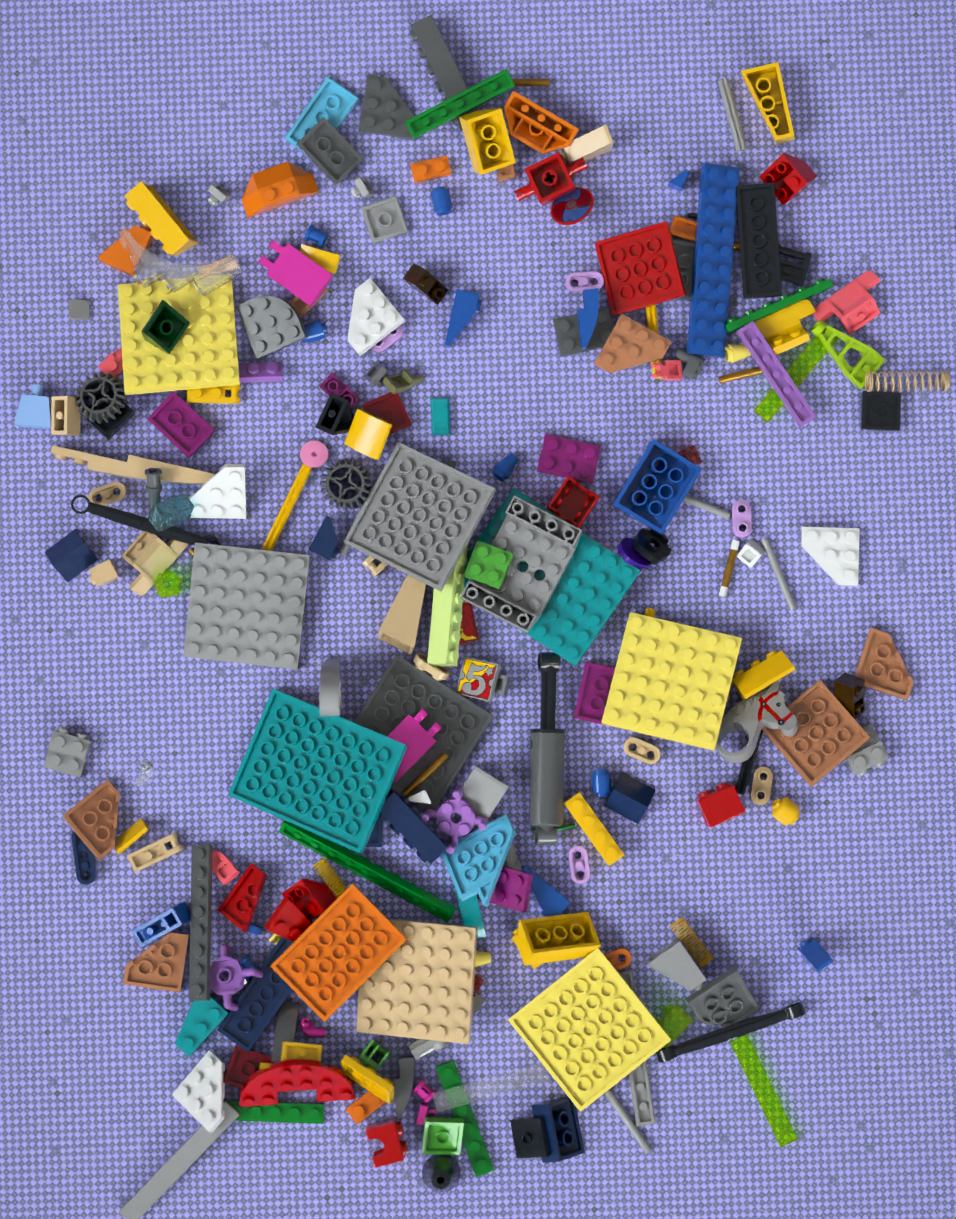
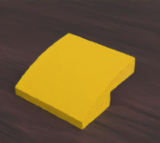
M357 409L344 444L362 454L379 460L392 424L380 417L369 414L363 409Z

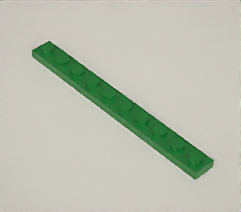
M285 820L280 827L279 833L327 857L329 860L447 923L456 910V907L452 906L449 902L443 901L432 893L422 890L415 884L409 883L398 875L383 869L380 865H376L366 860L363 856L351 852L346 847H342L333 841Z

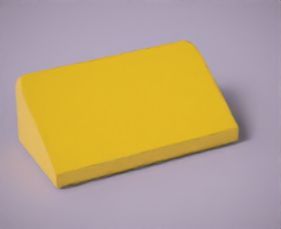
M139 819L115 839V851L118 854L123 853L150 830L143 819Z

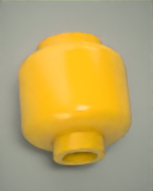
M789 797L777 798L771 805L773 808L772 816L782 825H792L800 817V807Z

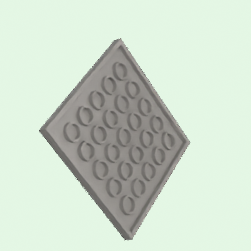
M398 442L347 534L344 543L442 592L493 498L496 489Z
M195 542L183 657L298 670L310 555Z

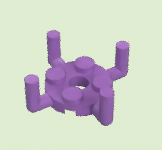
M460 785L454 790L453 798L445 801L439 810L426 809L421 816L423 822H427L430 817L437 818L440 830L451 835L450 844L447 848V853L449 854L454 853L458 845V836L467 835L472 830L474 824H479V830L484 831L489 823L488 818L476 816L475 809L466 799H463V787ZM452 813H459L462 820H453Z
M221 944L219 946L220 957L215 959L210 967V989L216 994L223 996L226 1009L236 1012L239 1006L232 1003L231 995L243 988L245 977L255 976L262 978L263 972L256 968L244 969L240 961L228 957V954H233L234 948ZM228 971L229 979L223 982L222 974Z

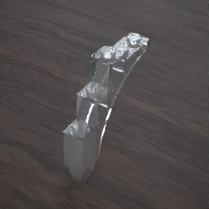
M126 228L119 232L121 238L118 240L124 249L128 248L130 251L129 258L134 265L138 264V266L133 268L135 274L132 276L137 285L142 284L143 288L164 277L162 281L168 290L171 288L173 292H176L194 281L192 285L197 294L201 293L205 297L243 273L233 254L204 264L175 263L147 251L134 240Z

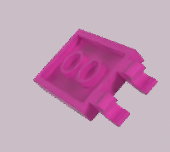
M272 240L269 247L280 255L274 263L264 256H261L258 262L269 269L266 274L267 276L313 307L334 275L287 243L284 248Z
M424 709L414 718L409 714L387 736L408 745L395 775V782L434 745L436 740L433 736L442 728L436 722L426 731L419 724L428 715Z

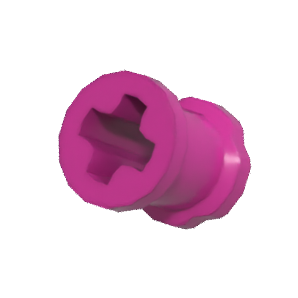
M423 1078L411 1091L417 1093L424 1100L425 1104L437 1093L435 1089L432 1090L425 1083Z

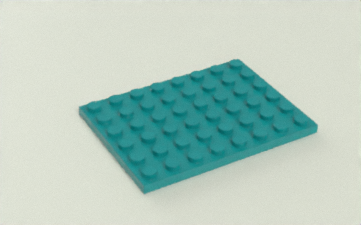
M513 488L478 541L489 545L492 544L507 516L505 512L514 496L559 519L561 518ZM582 532L576 551L542 615L529 633L526 634L576 667L641 571L633 565L627 564L621 557ZM475 545L467 555L466 568L471 558ZM521 562L518 565L520 572H525L528 569V563ZM544 571L535 573L536 580L541 581L545 578ZM466 578L464 588L467 585L468 581L472 582V580Z
M272 689L228 795L363 854L408 745L339 716H320V708Z

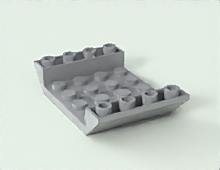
M514 496L505 512L507 516L491 544L494 547L514 554L501 589L497 590L472 580V582L468 581L460 598L529 633L542 615L574 555L582 530ZM521 562L528 563V569L525 572L518 570V565ZM538 571L545 572V578L541 581L535 579V573Z

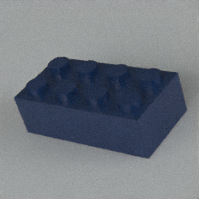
M391 789L379 813L380 818L383 821L388 819L391 822L390 828L397 835L401 833L404 836V842L411 849L415 847L418 850L416 852L417 856L424 863L428 861L432 864L447 849L446 844Z

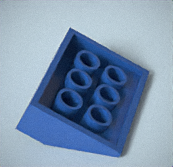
M652 439L611 503V506L662 535L702 469L660 442Z

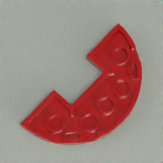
M311 1059L284 1060L270 1064V1068L263 1071L259 1069L249 1077V1081L241 1088L239 1107L277 1105V1092L316 1089L317 1102L356 1099L355 1088L350 1078H346L343 1075V1071L333 1065L328 1067L321 1065L320 1061Z

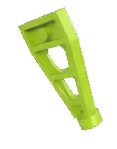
M821 319L811 328V332L820 339L844 376L858 389H862L865 386L867 371L876 372L885 361L870 346L830 327ZM835 336L846 343L840 352H837L830 343ZM850 348L862 354L861 359L854 367H850L844 358V354Z

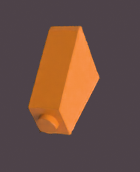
M134 225L99 256V261L136 277L154 238L150 233L151 229L144 225H140V227Z

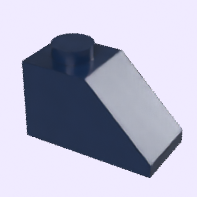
M326 515L309 550L330 561L332 558H336L340 549L338 548L339 543L332 520Z

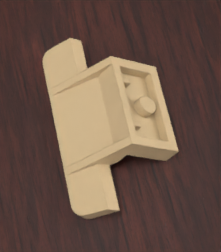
M143 531L121 555L125 561L140 572L139 576L128 588L140 596L145 595L188 544L171 539L165 544L155 534Z

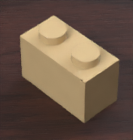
M51 396V435L80 436V412L78 411L79 407L75 403L78 401L76 397Z

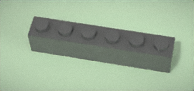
M432 15L411 24L412 31H410L412 40L418 42L420 46L418 48L419 54L422 59L426 58L428 62L426 68L430 76L434 75L436 82H434L436 89L439 93L442 92L445 97L442 100L445 101L467 90L468 88ZM476 107L475 109H473V110H471V111H469V112H467V113H465V114H463V115H466V114H469V113H472V112H475V111H479V110H478V108ZM459 117L453 119L455 127L459 126L460 130H462Z

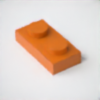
M447 155L410 164L414 183L451 176Z
M367 1091L345 1108V1110L355 1123L359 1124L382 1106L385 1101Z

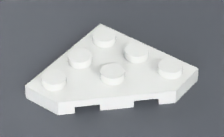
M371 278L355 289L347 340L359 356L363 355L405 322L404 318Z
M225 464L216 475L208 479L196 493H193L188 499L189 518L246 519L245 464Z
M801 527V547L826 571L838 586H858L860 528Z
M209 1050L174 1091L172 1096L208 1132L213 1133L225 1118V1110H223V1099H225L223 1072L225 1071V1063L213 1051Z

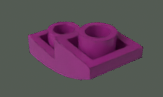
M333 372L319 385L328 396L333 393L349 400L351 409L361 400Z

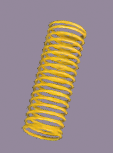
M325 857L312 867L314 870L318 869L316 872H319L320 878L324 876L321 880L325 879L323 882H326V885L329 884L328 887H330L332 892L335 891L333 894H336L335 897L344 892L343 890L347 886H344L345 883L341 881L342 878L338 879L340 876H337L338 873L336 871L332 872L335 868L331 869L333 866H330L331 863L326 861L327 857Z
M681 917L670 926V929L673 928L672 931L682 925L674 932V934L678 932L676 936L687 929L677 937L683 936L679 941L691 934L681 943H684L683 946L689 943L685 948L689 947L687 951L690 950L689 953L694 951L690 956L695 954L692 957L695 958V961L700 958L696 963L700 962L698 965L701 968L714 957L707 951L706 946H703L704 943L700 941L694 931L690 929L691 926L686 924L687 921L683 919L684 917Z

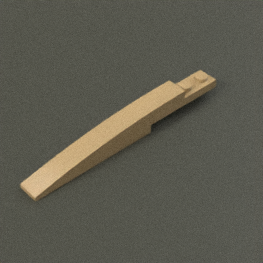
M53 445L51 449L55 459L66 461L67 458L74 459L73 463L85 465V462H87L86 469L89 471L147 481L145 470L148 468L161 469L160 482L203 485L208 479L216 475L129 455L127 462Z

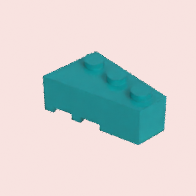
M211 993L210 1001H193L175 1041V1045L187 1056H190L226 1017L230 1010L226 1009Z

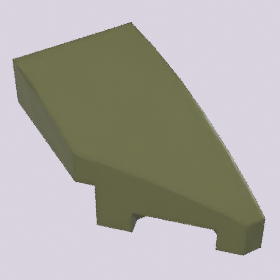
M404 368L402 374L385 376L383 383L393 394L418 385L424 380V376L421 374L418 376L412 375L409 370Z

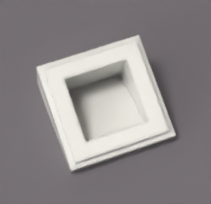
M749 539L736 557L752 568L765 550L755 541Z
M425 790L408 798L411 802L432 804Z

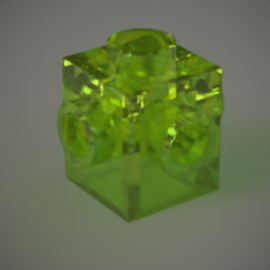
M166 568L163 574L159 573L154 580V588L157 589L156 594L164 599L167 596L171 599L173 596L177 597L182 590L181 584L184 579ZM170 582V587L166 588V583Z

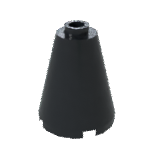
M432 1155L424 1163L422 1169V1177L425 1184L436 1192L452 1190L458 1184L461 1176L458 1162L450 1155Z

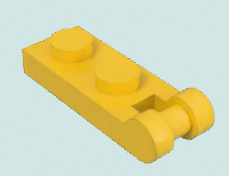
M241 384L188 389L187 403L240 404L239 391L241 390ZM226 391H231V397H226Z

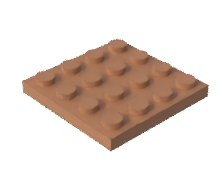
M821 680L817 681L787 706L796 716L799 725L795 735L789 737L783 735L780 729L762 728L765 735L811 788L870 740V736Z

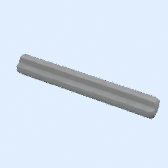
M722 78L718 81L736 151L741 152L746 150V142L728 78Z

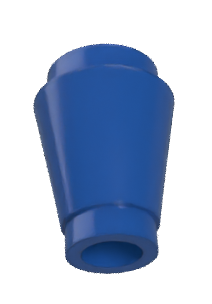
M512 453L507 455L493 467L492 474L501 482L508 479L519 461L518 458Z

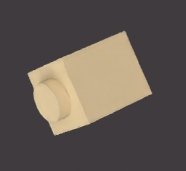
M110 559L89 569L91 574L88 576L93 585L96 584L99 588L120 578L113 561Z

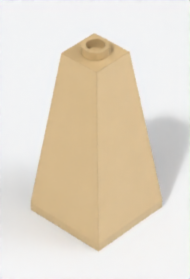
M409 575L406 576L378 631V639L410 655L413 653L426 587L425 583Z

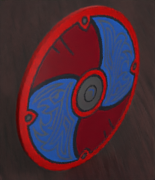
M576 187L577 190L555 200L551 207L552 218L561 225H572L587 217L594 205L593 195L588 189Z

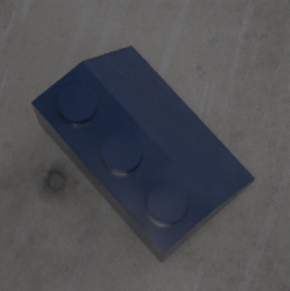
M568 1096L545 1100L531 1105L533 1117H544L550 1156L541 1157L542 1163L561 1162L585 1153L577 1109Z

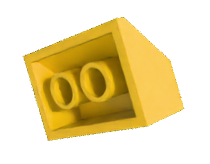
M501 108L475 111L459 117L474 172L483 175L516 163Z
M775 649L766 654L767 659L762 662L758 659L749 664L751 668L745 672L741 669L734 673L732 684L742 700L747 699L796 670L782 650L777 652Z

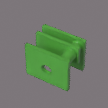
M372 1038L359 1055L358 1060L364 1062L363 1065H368L377 1071L389 1055L390 1050H386L380 1045V1042L377 1043L374 1041L375 1038ZM372 1047V1052L369 1056H366L365 1053ZM376 1051L383 1056L378 1064L370 1059Z

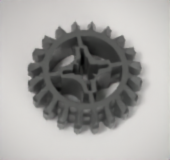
M101 372L99 377L96 373H93L92 379L86 376L87 382L81 381L83 387L77 388L80 394L75 395L76 399H78L75 403L79 407L78 411L80 414H83L85 419H89L93 423L97 421L100 424L104 419L105 422L109 423L110 417L115 419L116 413L121 414L119 409L125 408L124 403H122L127 401L126 396H124V385L122 382H119L117 377H113L110 373L105 375L104 372ZM110 387H113L114 389L113 399L109 396ZM89 397L92 399L93 406L91 409L88 406Z
M345 458V464H342L340 459L337 460L338 466L331 462L330 465L333 469L330 470L326 467L325 471L329 474H322L321 477L326 479V481L320 482V485L326 486V488L321 489V493L328 492L324 499L327 500L331 497L332 499L329 501V504L333 505L336 501V508L339 509L340 505L343 504V510H347V504H350L351 509H354V502L361 506L359 499L361 498L363 501H366L367 498L363 494H370V491L365 488L372 487L371 483H366L367 480L371 479L370 475L364 476L368 470L363 469L360 471L363 466L361 463L355 467L356 460L353 459L350 465L348 458ZM348 469L345 476L341 478L333 477L339 470ZM354 471L361 477V486L352 482ZM349 479L348 482L351 486L343 491V485L340 482H345V480ZM330 482L340 487L338 497L331 492ZM349 491L359 492L351 499H344V496Z

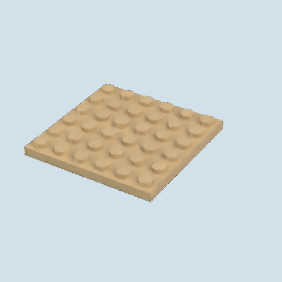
M388 918L407 937V940L359 987L356 1032L469 1044L471 1041L477 927Z

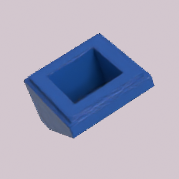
M686 169L668 183V187L682 191L688 178L689 170Z

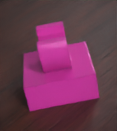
M421 1102L416 1124L423 1125L424 1118L428 1117L430 1113L436 1114L437 1111L433 1108L428 1109V1104Z

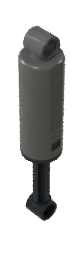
M539 652L537 666L538 671H541L540 729H531L529 824L536 826L534 832L535 845L555 846L557 843L556 826L563 825L565 730L555 729L556 672L560 669V656L554 652Z

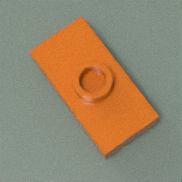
M674 215L670 226L671 235L695 243L697 222Z

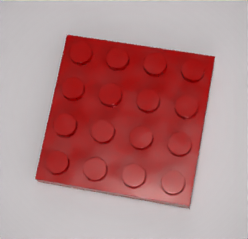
M667 221L594 242L612 316L615 317L686 296Z

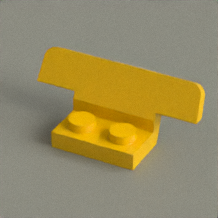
M805 299L754 323L775 355H778L810 340L808 333L802 328L800 319L816 311L811 302Z
M282 1042L281 1061L311 1059L320 1061L321 1064L322 1045ZM260 1063L259 1069L262 1071L268 1069L271 1063Z

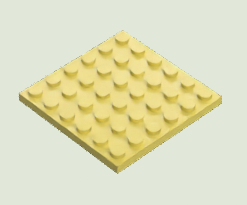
M232 274L118 284L125 395L240 385ZM162 300L166 301L190 322L170 354L145 341L141 332Z
M630 612L601 723L715 751L742 638Z
M600 948L590 953L508 1019L580 1112L671 1041L670 1036Z

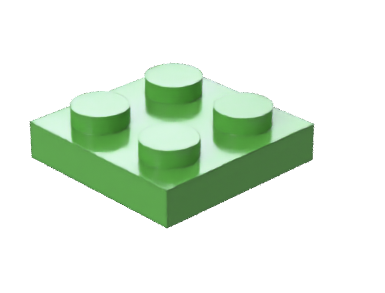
M477 540L464 577L500 590L514 554Z
M425 1117L421 1147L422 1154L460 1155L464 1126L463 1118Z

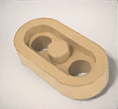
M112 482L91 490L88 499L90 502L107 506L123 500L126 497L127 490L122 483ZM115 489H120L119 495H114ZM102 495V500L96 501V496Z
M420 652L416 654L413 659L416 668L430 673L435 680L447 679L450 674L447 667L427 664L428 655Z
M628 738L623 745L624 752L628 756L644 763L655 764L660 759V750L656 746L638 738ZM634 743L636 750L631 751L629 745ZM649 751L654 753L653 758L647 757Z
M759 767L753 773L750 798L757 805H764L770 799L773 774L767 767ZM761 773H765L767 775V778L765 780L760 779ZM758 792H763L764 797L762 799L757 797Z

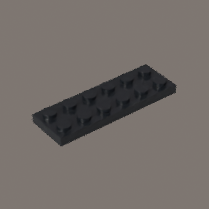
M775 183L736 186L743 298L747 300L782 296Z

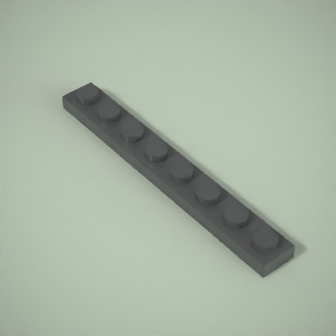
M192 845L189 1001H210L213 845Z

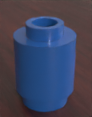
M445 186L434 188V191L431 192V198L437 216L452 213L451 209L453 206L449 189H445Z
M320 320L305 324L304 328L308 337L302 341L303 343H311L326 338L325 334L328 333L325 322L321 323Z
M609 769L593 770V775H591L592 793H596V797H607L608 793H611V774H609Z

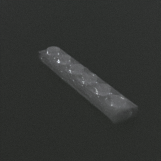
M539 1063L432 1093L438 1113L548 1082L549 1078L545 1066Z

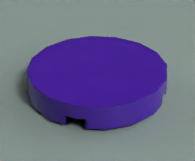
M624 538L617 546L619 555L620 553L623 555L622 559L639 570L643 568L645 570L648 569L651 563L633 549L634 538Z

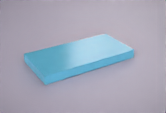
M327 76L284 139L301 150L296 144L323 117L337 131L359 100V97Z

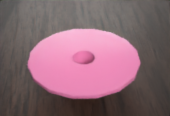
M309 441L302 446L300 458L306 466L317 468L327 461L328 450L322 442Z

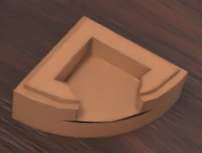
M513 164L500 168L498 171V183L516 178Z

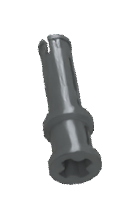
M148 468L145 470V475L147 476L145 488L149 496L150 519L162 522L160 492L163 489L160 483L162 470L159 468Z

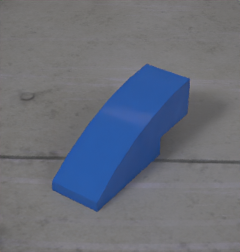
M598 288L586 289L582 292L584 309L577 311L581 350H585L588 346L596 325L599 307Z

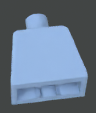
M33 384L31 395L21 396L14 422L17 427L51 429V398L43 396V385Z

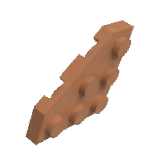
M621 314L594 365L611 374L652 361H658L664 357L672 341Z
M870 628L854 676L864 679L865 687L907 701L914 682L890 634Z
M108 779L62 816L99 861L115 848L120 793Z
M169 932L130 961L125 967L123 984L180 993L190 934Z

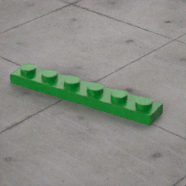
M507 69L405 121V125L413 140L515 88V84Z
M822 278L814 282L815 286L810 288L804 286L796 290L797 294L792 296L786 294L780 297V301L774 304L772 301L762 305V309L758 311L752 309L744 313L745 317L740 319L734 317L728 320L725 325L726 334L735 332L752 321L755 322L802 300L830 290L833 287L831 279L825 281Z
M454 1060L436 1066L454 1118H463L464 1120L462 1141L475 1176L478 1177L494 1171Z
M223 1100V1103L225 1101L229 1102L240 1113L234 1121L324 1123V1103L278 1102L277 1105L239 1107V1100Z

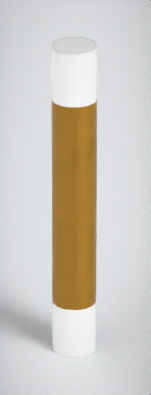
M732 540L719 596H727L740 541Z

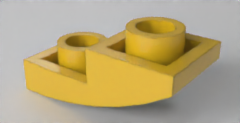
M301 244V253L328 272L336 274L341 255Z

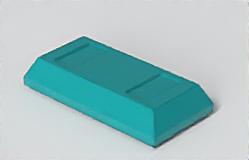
M449 397L430 398L432 436L451 435Z

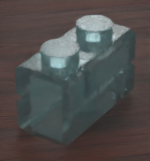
M181 494L154 504L148 519L157 531H162L188 521L193 512L194 505L185 494Z

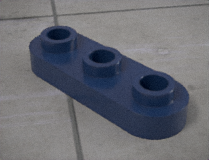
M73 831L71 838L76 877L81 884L88 885L93 883L97 876L95 857ZM83 852L88 854L87 859L82 858L81 854ZM85 871L90 872L89 878L84 877Z

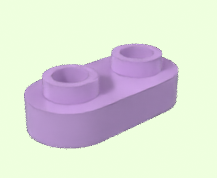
M596 271L576 272L567 276L565 285L572 293H580L583 290L595 288L600 290L604 279ZM592 279H596L597 284L592 285L590 281ZM573 280L578 281V286H572L571 282Z
M400 325L396 328L397 332L395 334L390 333L383 338L380 346L374 345L370 349L375 353H382L402 337V326Z
M737 500L731 508L732 532L738 538H746L752 531L751 506L745 500ZM739 506H743L745 508V511L743 513L738 511ZM740 525H744L746 527V530L744 532H741L739 530Z
M579 845L573 846L568 852L571 878L577 884H584L590 878L588 854L584 847ZM577 851L581 852L579 859L574 857V853ZM578 871L584 872V876L582 878L577 877Z

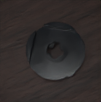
M642 528L634 538V551L653 565L665 561L671 553V547L669 548L667 544L669 542L667 537L652 529L645 530L646 528Z

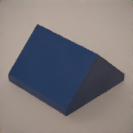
M76 529L45 551L53 567L67 583L98 560Z
M621 772L604 807L638 824L649 807L656 790Z

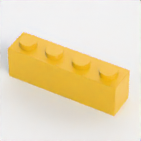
M577 792L564 802L568 811L608 866L624 856V853L580 792Z

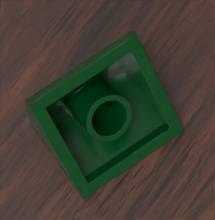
M162 300L141 332L145 341L170 354L190 322L166 301Z

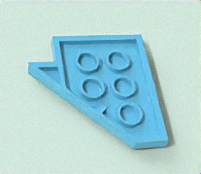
M507 814L490 822L484 831L478 829L459 839L453 854L447 853V849L442 853L460 900L465 901L479 894L482 904L484 906L489 904L516 833Z

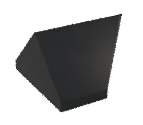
M331 393L315 428L331 435L349 432L354 418L349 400Z

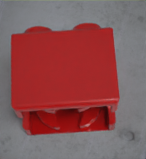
M568 475L546 509L567 523L580 528L600 496L593 491L587 490Z
M723 782L716 785V790L712 792L705 790L697 794L699 798L695 799V802L707 827L713 828L745 813L734 785Z
M394 1117L367 1124L365 1130L367 1140L379 1139L384 1145L381 1150L373 1152L374 1157H372L374 1167L377 1168L404 1161L405 1155L408 1154L406 1140L402 1141L401 1138L404 1132L401 1121L397 1122V1118Z

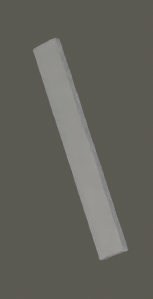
M632 969L618 971L636 994ZM644 1061L628 1074L636 1127L656 1124L647 1063Z
M225 1101L223 1103L225 1118L213 1133L208 1132L201 1126L119 1210V1213L125 1219H139L240 1115L229 1102Z

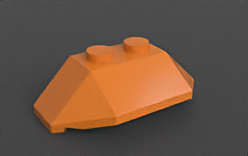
M515 91L512 92L504 105L510 136L541 154L569 147L579 131L577 127Z
M287 161L252 174L241 201L247 217L250 218L317 194L319 190L313 174Z

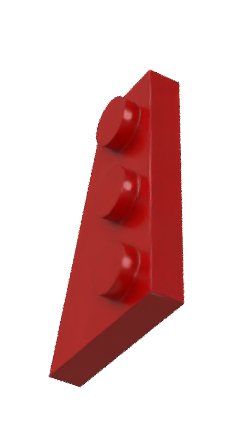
M252 863L217 910L245 933L249 929L268 876Z
M285 895L264 927L267 931L295 942L313 923Z

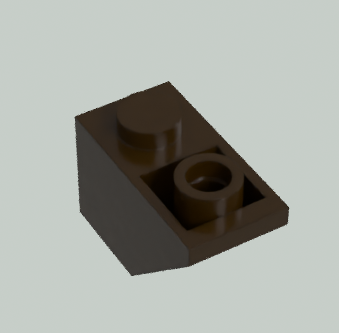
M414 263L402 278L413 289L436 305L440 303L448 292V289L430 272Z
M844 673L834 681V696L854 719L863 714L866 707L864 704L866 691L864 679Z

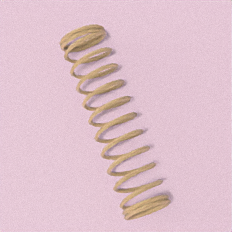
M867 371L865 375V388L867 392H871L873 389V373L877 376V392L880 390V373L884 375L883 389L885 392L887 391L886 376L888 373L892 376V392L895 389V373L899 375L898 390L900 392L902 390L901 376L903 373L907 376L905 386L907 392L910 388V373L914 375V392L917 390V373H920L922 376L920 382L922 392L925 387L923 377L925 373L929 375V392L932 389V373L936 374L935 390L937 392L939 390L938 376L940 373H942V390L947 392L950 387L948 371H940L938 374L935 371L931 373L925 371L923 374L920 371H917L916 374L913 371H910L908 374L905 371L901 374L898 371H895L893 374L890 371L886 374L883 371H880L879 374L875 371Z

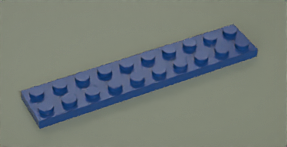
M702 163L686 352L688 354L725 357L724 347L726 345L727 332L725 325L728 320L737 208L736 186L739 183L740 170L737 167Z

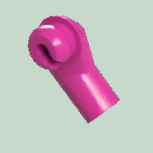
M302 1018L300 1028L306 1036L325 1038L326 1028H316L309 1018Z

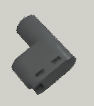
M679 347L675 358L687 363L682 375L696 380L705 359L695 354H688L686 350Z

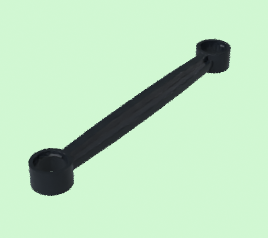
M77 495L71 501L72 510L78 514L89 512L141 531L194 546L195 542L203 543L206 538H213L220 545L218 538L213 535L202 537L153 519L90 502L88 497L84 495ZM79 497L87 500L88 506L84 511H77L74 508V501Z
M802 1002L784 1007V1009L708 1032L677 1045L663 1047L656 1052L659 1063L666 1062L679 1055L726 1042L731 1038L752 1033L784 1020L798 1018L806 1013Z

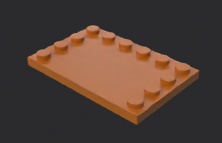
M352 883L270 967L325 1022L407 940V937Z

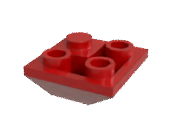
M783 153L759 177L764 183H775L776 198L782 205H785L806 188L817 175L805 161Z
M306 878L301 879L282 893L283 897L286 895L309 920L321 914L337 899L328 885Z

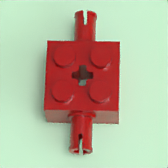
M558 152L525 168L530 182L528 185L514 190L518 201L520 202L535 194L540 204L544 206L577 190L572 178L573 175L588 169L586 162L582 157L567 165ZM550 175L554 178L553 183L547 182Z

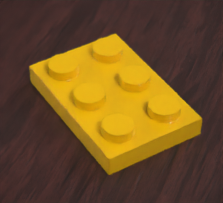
M347 1055L341 1060L343 1075L389 1105L394 1100V1086L389 1079L385 1077L382 1079L376 1075L375 1070L370 1067L365 1068L353 1056L351 1058Z

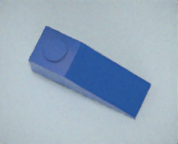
M456 290L445 348H449L474 318L476 310L480 311L482 300L479 299V294Z
M524 865L523 871L533 874L531 888L540 908L543 910L541 914L545 917L561 915L570 901Z
M184 901L132 930V933L142 948L188 922L191 911Z
M806 938L799 944L801 947L798 948V951L810 968L816 972H820L834 962L816 939L812 938L810 940Z

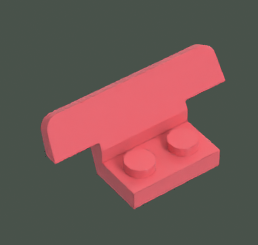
M872 271L864 272L814 308L816 311L813 313L814 318L817 321L821 319L824 322L835 314L840 319L846 333L851 335L881 314L873 297L867 292L881 282L879 277Z

